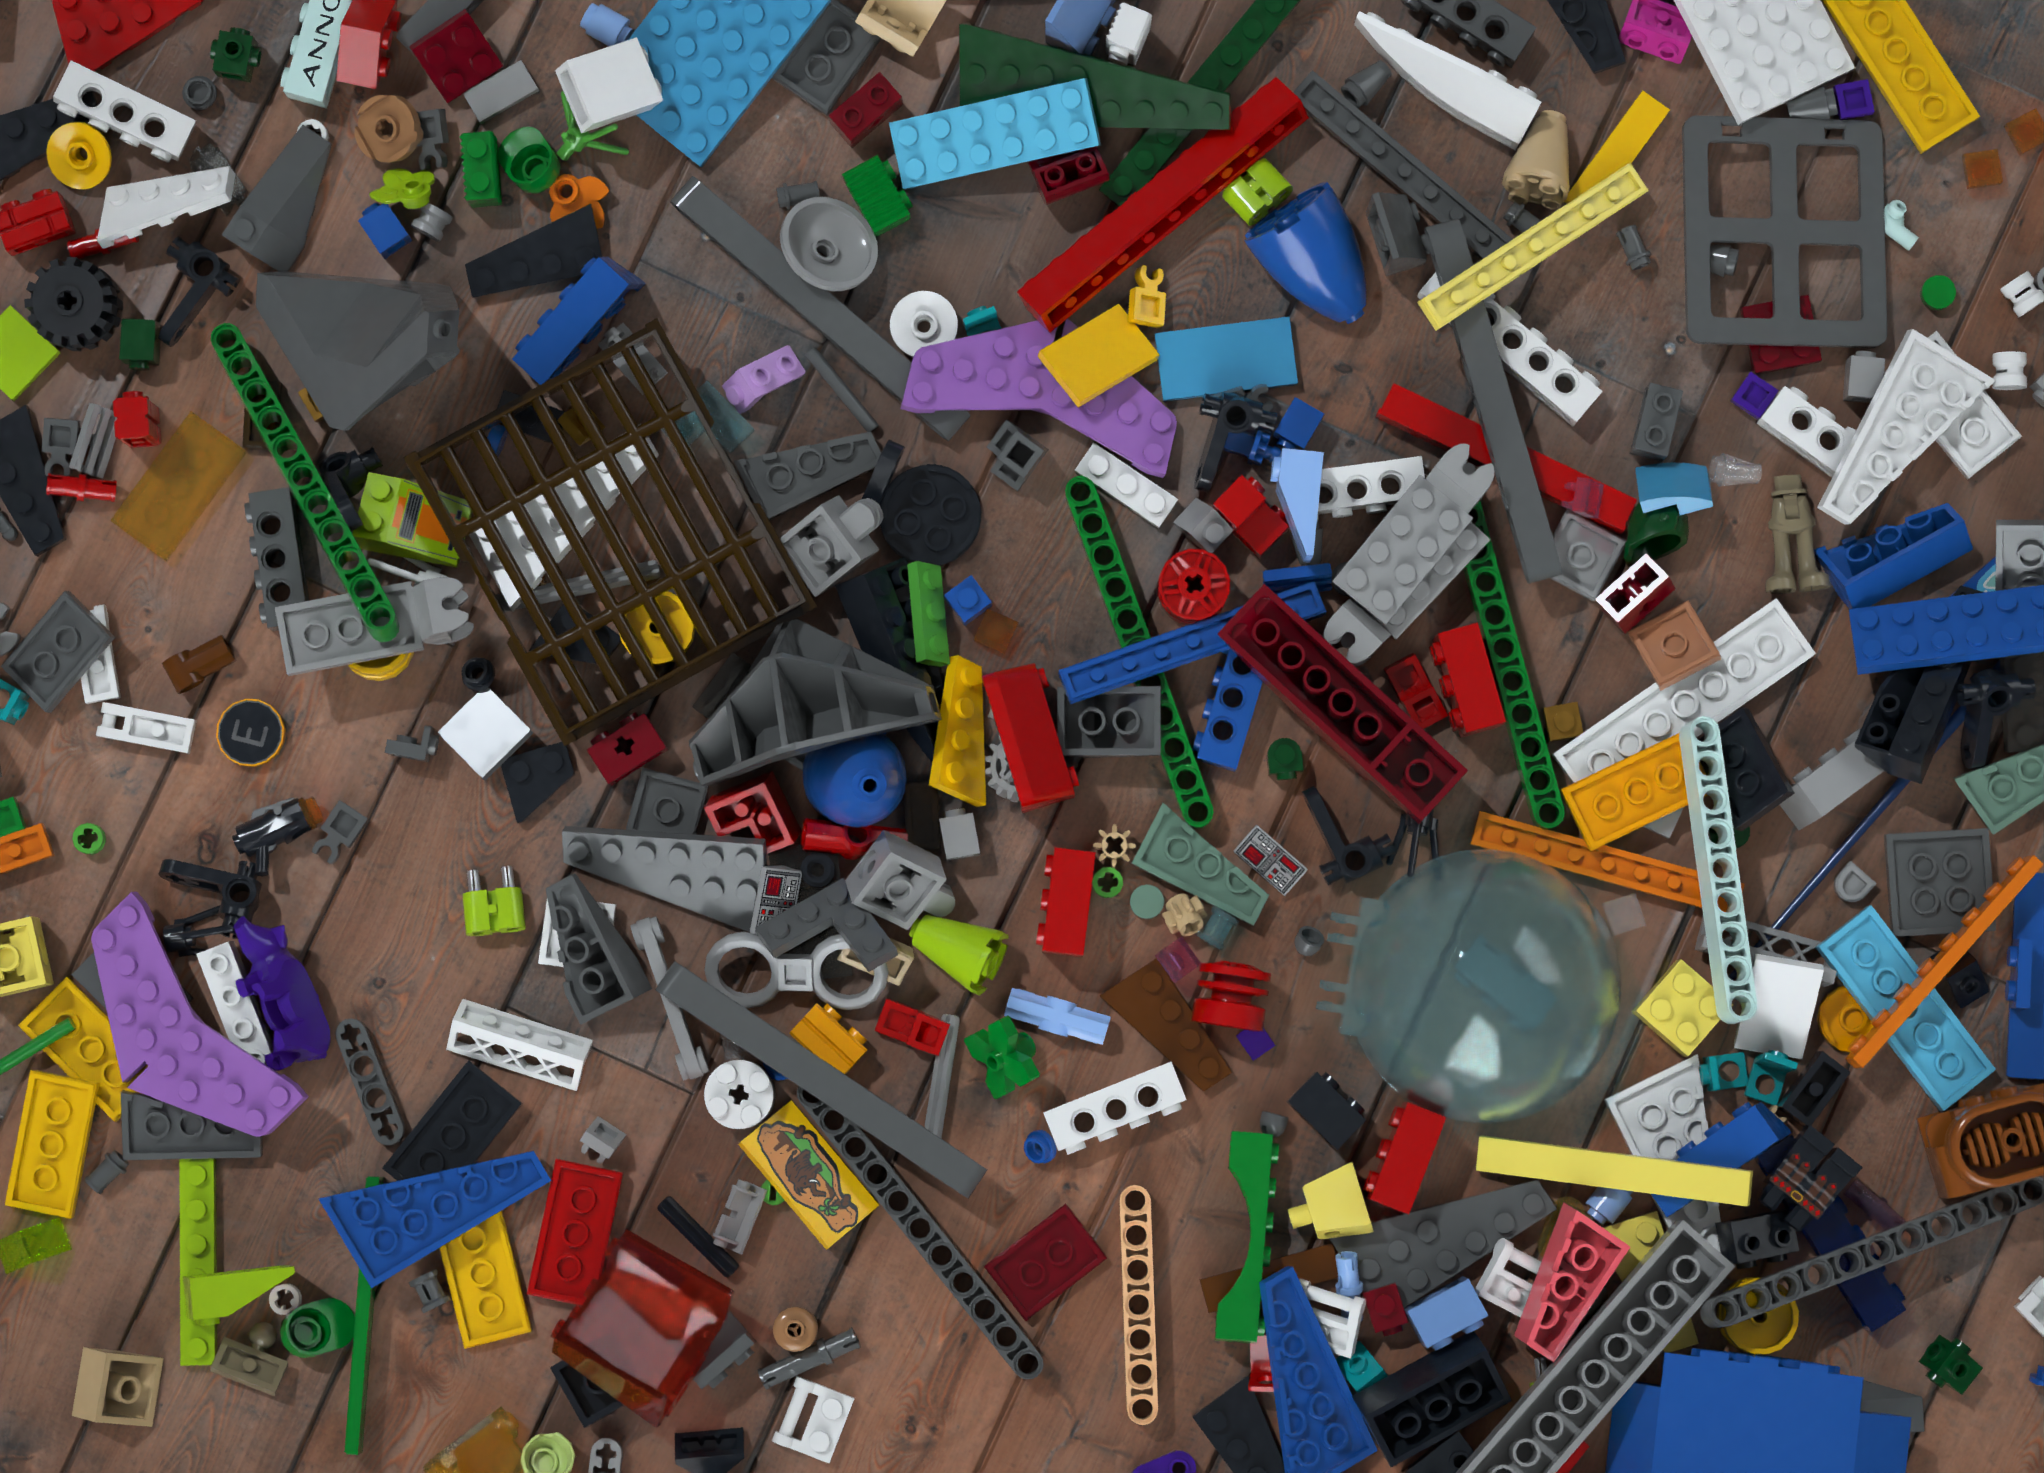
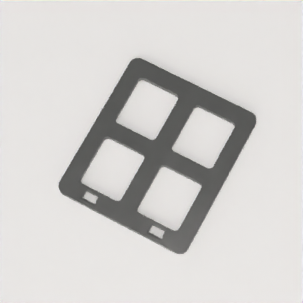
M1695 115L1688 118L1682 126L1685 315L1688 338L1697 344L1876 348L1883 344L1887 338L1883 139L1880 126L1873 121L1754 117L1738 125L1734 116ZM1722 126H1741L1740 137L1722 136ZM1824 129H1843L1842 140L1825 139ZM1709 143L1764 144L1769 148L1770 218L1713 217L1710 215L1708 188ZM1797 146L1853 147L1856 149L1858 160V221L1803 220L1798 216ZM1711 243H1754L1770 246L1772 258V318H1726L1712 315L1710 288ZM1800 245L1855 246L1859 249L1861 319L1859 321L1806 320L1801 317L1799 294Z

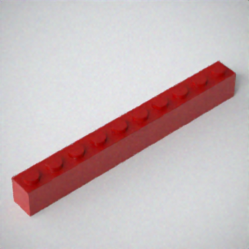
M1277 77L1259 88L1256 94L1232 111L1230 129H1210L1203 138L1189 149L1183 151L1174 162L1164 170L1159 171L1139 191L1131 194L1127 201L1112 213L1107 214L1087 234L1079 237L1075 244L1063 254L1054 258L1034 278L1026 281L1023 287L1017 291L1025 308L1051 333L1304 123L1309 117L1301 99Z

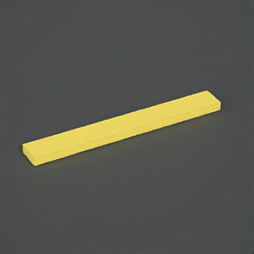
M1630 162L1417 303L1435 331H1437L1649 190Z
M1483 1135L1479 1136L1476 1171L1740 1206L1750 1205L1753 1170Z

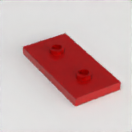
M555 1159L527 1290L528 1295L595 1308L624 1172Z

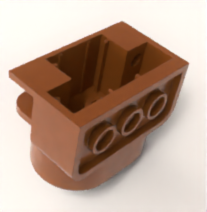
M2044 1083L2019 1090L2017 1086L2001 1087L1991 1090L1990 1098L1984 1099L1983 1095L1965 1097L1957 1100V1107L1916 1118L1939 1198H1955L2044 1175Z

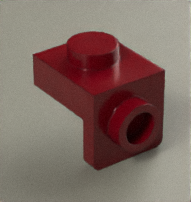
M1396 1282L1362 1292L1364 1299H1366V1305L1375 1333L1382 1331L1384 1336H1389L1403 1331L1402 1325L1408 1323Z

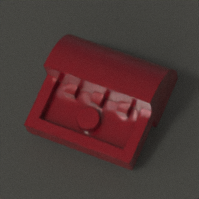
M1097 146L1027 162L1045 205L1110 180L1109 173Z

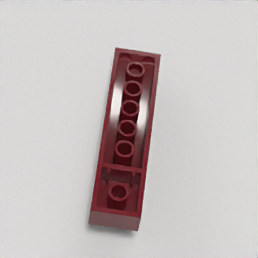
M1265 584L1258 589L1218 632L1217 635L1330 748L1364 780L1370 779L1418 824L1423 821L1468 772L1459 761Z

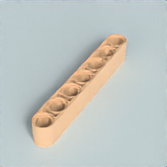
M1130 1185L1123 1189L1119 1199L1126 1408L1129 1418L1134 1423L1146 1425L1154 1421L1158 1413L1151 1199L1145 1188L1139 1185ZM1130 1191H1140L1144 1195L1145 1203L1139 1210H1131L1125 1204V1197ZM1134 1225H1140L1146 1231L1144 1242L1138 1245L1129 1243L1126 1238L1127 1230ZM1133 1260H1142L1147 1265V1273L1142 1279H1133L1128 1275V1265ZM1134 1295H1143L1148 1299V1308L1144 1313L1135 1314L1129 1309V1301ZM1138 1329L1145 1330L1150 1337L1148 1345L1141 1349L1133 1347L1130 1343L1132 1332ZM1144 1364L1150 1368L1151 1376L1145 1383H1137L1132 1379L1131 1371L1136 1365ZM1139 1399H1146L1152 1404V1411L1145 1418L1135 1416L1132 1411L1133 1404Z

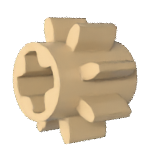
M1113 824L1112 833L1109 834L1100 829L1099 834L1103 838L1102 843L1093 844V848L1101 849L1103 853L1098 861L1101 862L1106 857L1112 859V868H1115L1119 858L1129 862L1130 859L1125 852L1127 849L1136 848L1135 844L1127 843L1126 838L1129 836L1130 831H1125L1123 834L1117 833L1116 824ZM1109 838L1113 841L1118 838L1121 839L1120 848L1122 853L1118 854L1115 851L1111 854L1107 853L1108 843L1106 840Z
M1184 893L1172 897L1166 903L1167 911L1162 913L1170 932L1175 934L1179 931L1183 936L1197 933L1203 927L1204 922L1202 918L1207 917L1204 906L1196 895L1190 899Z

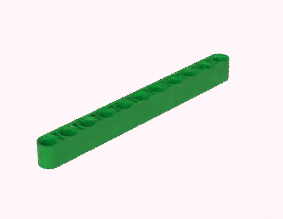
M230 323L218 325L211 333V342L217 358L373 639L379 642L391 641L397 636L400 627L394 608L240 330ZM226 341H236L231 347H221ZM241 368H251L247 374H236ZM257 395L266 396L261 402H251ZM273 422L281 423L280 427L275 430L266 429ZM287 450L297 451L292 457H281ZM301 478H312L311 482L307 485H297ZM316 506H328L323 513L315 514L312 512ZM334 533L343 534L338 541L330 542L327 540ZM349 561L359 562L354 569H343V566ZM364 589L374 590L370 597H358ZM378 618H390L389 622L384 626L374 625Z
M1075 476L1066 485V502L1121 649L1151 637L1096 487L1088 477ZM1076 485H1084L1089 489L1090 496L1085 501H1076L1071 496L1072 488ZM1087 517H1097L1102 523V528L1096 533L1085 531L1082 523ZM1101 548L1109 549L1114 557L1112 562L1108 565L1098 564L1094 559V554L1097 550ZM1112 580L1121 581L1125 586L1123 595L1120 597L1110 596L1106 591L1108 582ZM1123 612H1131L1137 618V624L1131 629H1124L1118 624V616ZM1164 672L1153 676L1160 681L1161 707L1167 708L1171 712L1172 720L1167 725H1161L1160 758L1184 822L1192 828L1199 829L1207 826L1211 821L1214 813L1213 806ZM1142 680L1133 682V685L1141 686ZM1172 739L1179 740L1184 747L1183 754L1175 758L1167 755L1164 749L1167 741ZM1184 771L1192 773L1196 780L1195 786L1188 790L1181 789L1176 782L1177 775ZM1199 803L1205 806L1207 809L1206 819L1201 822L1190 819L1188 809L1191 805Z
M1479 501L1471 510L1476 516L1474 525L1490 541L1484 546V557L1480 559L1473 558L1463 570L1506 719L1505 725L1531 820L1535 826L1550 830L1563 821L1565 815L1564 806L1481 501ZM1480 575L1491 577L1494 582L1493 590L1489 592L1481 591L1476 585L1477 577ZM1492 607L1499 609L1503 616L1502 622L1498 625L1490 624L1485 618L1486 609ZM1499 640L1507 641L1511 646V655L1507 658L1499 657L1494 651L1495 642ZM1513 673L1519 677L1521 685L1518 690L1511 691L1504 686L1503 677L1505 674ZM1523 706L1528 710L1529 720L1527 723L1520 724L1514 721L1512 717L1514 707ZM1524 739H1532L1537 743L1538 753L1536 756L1528 757L1523 754L1521 743ZM1533 772H1541L1546 776L1547 786L1545 789L1537 790L1532 787L1530 776ZM1542 805H1550L1555 809L1556 819L1553 823H1546L1540 819L1539 809Z

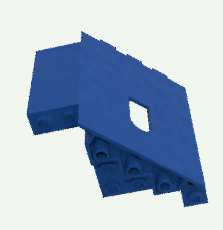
M1692 1348L1691 1355L1664 1352L1661 1385L1635 1381L1612 1408L1605 1473H1906L1912 1417L1860 1411L1864 1377L1841 1375L1840 1366L1770 1355Z

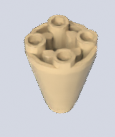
M1544 110L1534 120L1504 172L1502 185L1509 192L1508 199L1518 204L1532 202L1542 204L1548 209L1556 210L1560 209L1562 202L1567 199L1570 188L1568 126L1566 124V117L1562 113Z

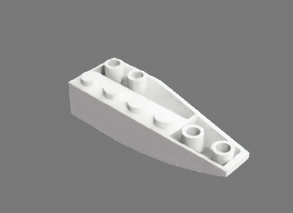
M1359 11L1354 25L1377 53L1402 78L1427 99L1455 118L1516 151L1542 103L1536 99L1537 94L1523 86H1519L1517 89L1506 83L1507 78L1497 71L1489 70V72H1486L1415 38L1406 30L1396 29L1385 24L1383 18L1372 12L1364 14Z

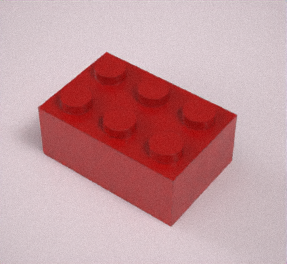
M1478 622L1438 633L1434 637L1429 651L1434 666L1440 665L1443 676L1438 681L1443 699L1449 698L1452 709L1451 712H1448V718L1452 731H1459L1460 738L1501 727L1506 722Z
M1055 847L1054 855L1047 854L1044 876L1051 877L1050 889L1042 890L1040 907L1041 911H1047L1046 923L1038 924L1036 945H1043L1042 953L1083 957L1096 852Z
M1403 1102L1401 1107H1394L1388 1122V1126L1393 1127L1389 1139L1382 1138L1375 1155L1376 1158L1380 1159L1376 1172L1369 1171L1363 1186V1190L1368 1191L1366 1199L1409 1215L1447 1117L1409 1102Z

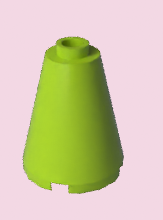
M925 915L922 919L917 918L909 933V936L913 938L912 945L967 990L978 996L987 989L982 986L986 978L991 980L995 978L1008 945L1002 943V940L1009 939V935L1000 930L932 915Z

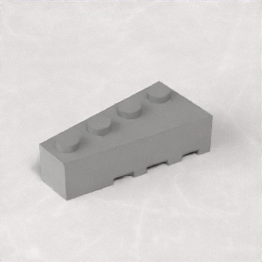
M1860 728L1843 740L1846 744L1845 747L1839 751L1833 747L1819 757L1818 761L1821 764L1811 770L1808 766L1792 777L1795 783L1791 787L1795 794L1779 805L1798 831L1826 815L1884 771L1855 747Z

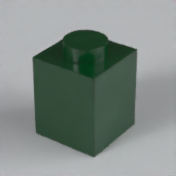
M121 319L119 359L123 363L129 364V369L147 371L150 365L159 366L161 340L158 339L161 331V324L156 320Z

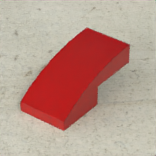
M1412 653L1383 668L1407 715L1421 728L1425 729L1448 716L1416 654Z
M886 998L874 1031L903 1041L911 1047L939 1056L950 1023L903 1003Z

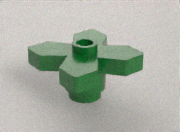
M1007 1015L988 1025V1031L983 1028L964 1039L972 1058L986 1064L987 1074L985 1082L994 1099H998L1015 1090V1083L1021 1087L1040 1077V1073L1032 1060L1036 1053L1035 1043L1027 1033H1018L1010 1016Z

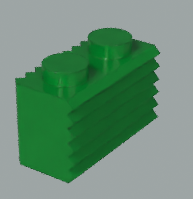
M493 131L462 133L459 138L462 141L460 143L462 147L460 151L463 154L461 158L463 160L462 166L464 167L462 172L464 173L463 179L465 181L463 183L466 194L465 200L472 208L502 205L498 146Z
M876 155L842 174L844 183L863 217L869 223L875 237H879L911 219L908 210L913 207L904 189L898 192L892 180L897 177L888 160L881 162L879 156Z

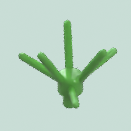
M564 91L561 92L568 130L561 134L564 144L557 151V155L562 160L568 161L575 151L581 152L585 146L628 155L629 150L627 148L593 141L617 130V124H611L592 133L587 131L581 134Z

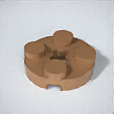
M374 96L368 99L358 111L357 115H360L358 119V126H355V138L361 151L371 159L388 163L400 162L409 157L416 149L417 144L423 139V130L418 113L412 104L402 96ZM385 120L393 124L391 136L383 135L382 130L385 129Z

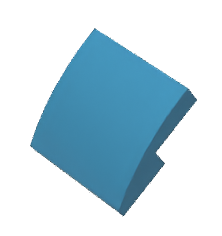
M1670 462L1635 468L1639 502L1643 513L1677 504L1680 515L1713 507L1709 473L1706 466Z

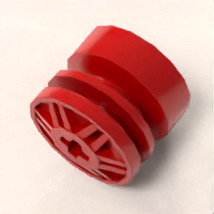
M1187 549L1176 553L1165 563L1159 575L1157 596L1161 607L1171 619L1183 625H1189L1218 615L1222 611L1230 593V577L1226 566L1216 555L1203 549ZM1196 578L1200 579L1202 591L1194 590L1192 593L1188 592L1189 584L1186 580L1194 581Z
M1220 960L1212 963H1200L1199 972L1213 974L1214 976L1213 981L1197 980V985L1211 990L1210 998L1194 999L1191 1021L1263 1032L1266 1009L1253 1005L1251 1002L1252 997L1268 996L1269 991L1254 988V982H1270L1271 973L1263 972L1253 965Z

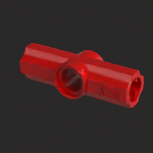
M806 818L803 822L801 845L803 850L839 853L845 859L856 860L866 854L883 830L908 841V834L906 829L873 825L848 827L832 821ZM848 835L856 836L861 843L852 842Z

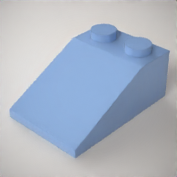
M1282 448L1280 456H1274L1272 461L1270 481L1276 482V493L1303 562L1310 563L1314 555L1324 452Z

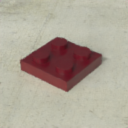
M463 9L409 46L447 104L503 67V64L466 9Z
M1809 294L1800 296L1801 317L1806 320H1814ZM1772 301L1742 307L1740 309L1742 318L1770 319L1773 316ZM1747 345L1752 370L1755 375L1820 363L1822 361L1819 347Z

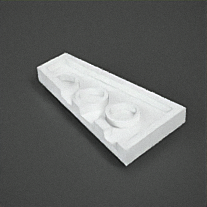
M230 166L107 187L97 242L105 249L113 246L114 240L127 235L131 239L142 235V229L159 224L163 227L174 223L173 220L188 212L190 216L228 203L232 198L235 173Z

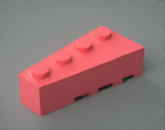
M1563 1203L1514 1336L1554 1363L1630 1249V1246L1578 1210Z

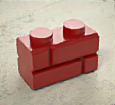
M52 189L40 190L32 195L33 200L20 204L19 200H14L0 206V236L6 251L11 256L76 233L66 202L58 191L52 192Z
M128 391L122 393V398H116L113 401L114 417L117 418L114 421L116 438L130 448L152 447L161 444V429L157 426L160 424L159 408L149 400L148 396H143L141 391Z

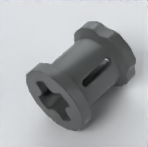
M437 1269L409 1282L410 1287H415L423 1304L421 1308L423 1313L451 1300L449 1295H445L436 1277L439 1274Z

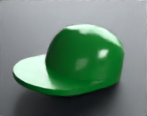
M522 127L511 132L502 141L498 150L499 163L508 177L521 190L536 194L545 191L556 182L561 169L559 159L538 129Z
M325 1298L301 1305L290 1311L282 1320L280 1327L281 1341L292 1355L300 1358L315 1357L346 1346L354 1337L355 1316L346 1303L336 1298Z

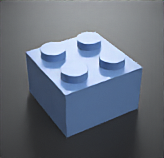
M1464 1276L1404 1308L1406 1316L1421 1345L1425 1348L1432 1347L1435 1351L1453 1342L1451 1335L1461 1330L1463 1333L1468 1334L1482 1327L1484 1323L1481 1319L1488 1316L1469 1278Z

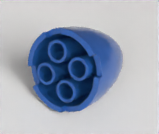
M1324 182L1297 194V199L1288 202L1278 210L1274 209L1248 230L1245 234L1247 239L1244 241L1258 262L1288 293L1319 314L1337 322L1345 320L1347 324H1350L1364 314L1362 310L1366 305L1364 264L1357 238L1344 207L1333 188L1330 187L1328 182Z
M882 733L807 752L803 763V785L810 804L824 818L842 826L865 827L882 821L897 808L906 788V767L896 745Z

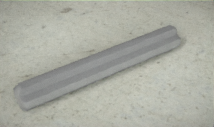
M943 1014L941 1020L950 1023L939 1056H935L925 1120V1128L942 1138L960 1022L958 1016Z

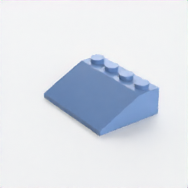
M1057 0L1045 20V43L1055 48L1059 47L1091 56L1100 38L1096 37L1101 25L1105 27L1109 25L1116 12V9L1112 7L1116 0Z

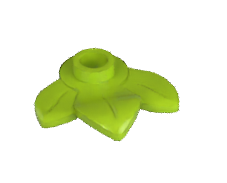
M403 168L390 169L383 174V183L385 185L370 192L369 196L371 199L384 204L401 201L405 208H421L430 201V186L435 182V177L432 172L427 170H421L413 174Z

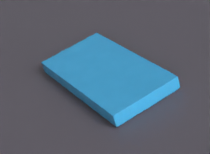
M1290 317L1160 332L1154 335L1156 350L1160 354L1158 367L1163 402L1203 397L1205 393L1214 395L1242 386L1245 392L1251 391L1259 384H1266L1268 389L1298 385Z

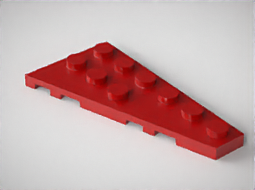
M52 0L68 65L70 61H73L96 72L100 68L102 70L110 65L112 60L126 51L133 50L174 23L175 19L187 11L194 10L204 0Z

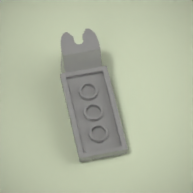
M1458 444L1448 450L1426 479L1421 475L1418 476L1332 581L1384 625L1389 622L1473 520V517L1469 515L1470 511L1486 494L1493 481L1495 471L1492 463L1480 466L1476 471L1473 464L1467 463L1470 447L1468 444Z
M1470 522L1386 625L1350 597L1329 619L1322 637L1331 645L1337 644L1341 640V645L1344 648H1349L1346 659L1355 667L1362 665L1377 652L1390 636L1397 640L1483 549L1490 539Z
M450 577L423 580L414 587L411 581L383 586L382 588L394 608L400 626L397 636L387 642H379L373 639L347 593L275 607L287 675L293 676L424 650L423 643L442 645L460 641L469 636L474 629V624L468 622L469 614L459 610V607L469 597L462 590L464 588L462 583ZM363 590L358 597H370L374 590ZM378 618L374 625L384 626L389 622L390 618Z

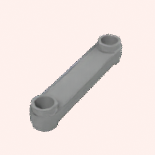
M655 916L638 920L635 924L630 925L638 950L645 949L658 986L667 973L668 967L660 947V943L665 942V938L658 918ZM660 994L680 1053L675 1054V1059L683 1081L704 1076V1073L710 1072L702 1047L694 1046L682 1008Z

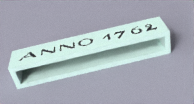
M309 0V3L303 4L299 17V22L303 23L300 35L293 37L290 47V54L293 55L290 68L285 67L281 78V87H284L283 92L288 98L327 109L337 76L340 26L352 0Z

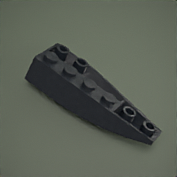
M906 557L835 585L861 651L934 686L939 709H941L945 682L942 668L916 663L908 562ZM939 721L906 728L932 762Z
M1961 585L1953 596L1983 592ZM1972 661L1893 670L1877 691L1856 739L1855 747L1888 774L1922 784L1956 704L1957 685L1964 683Z

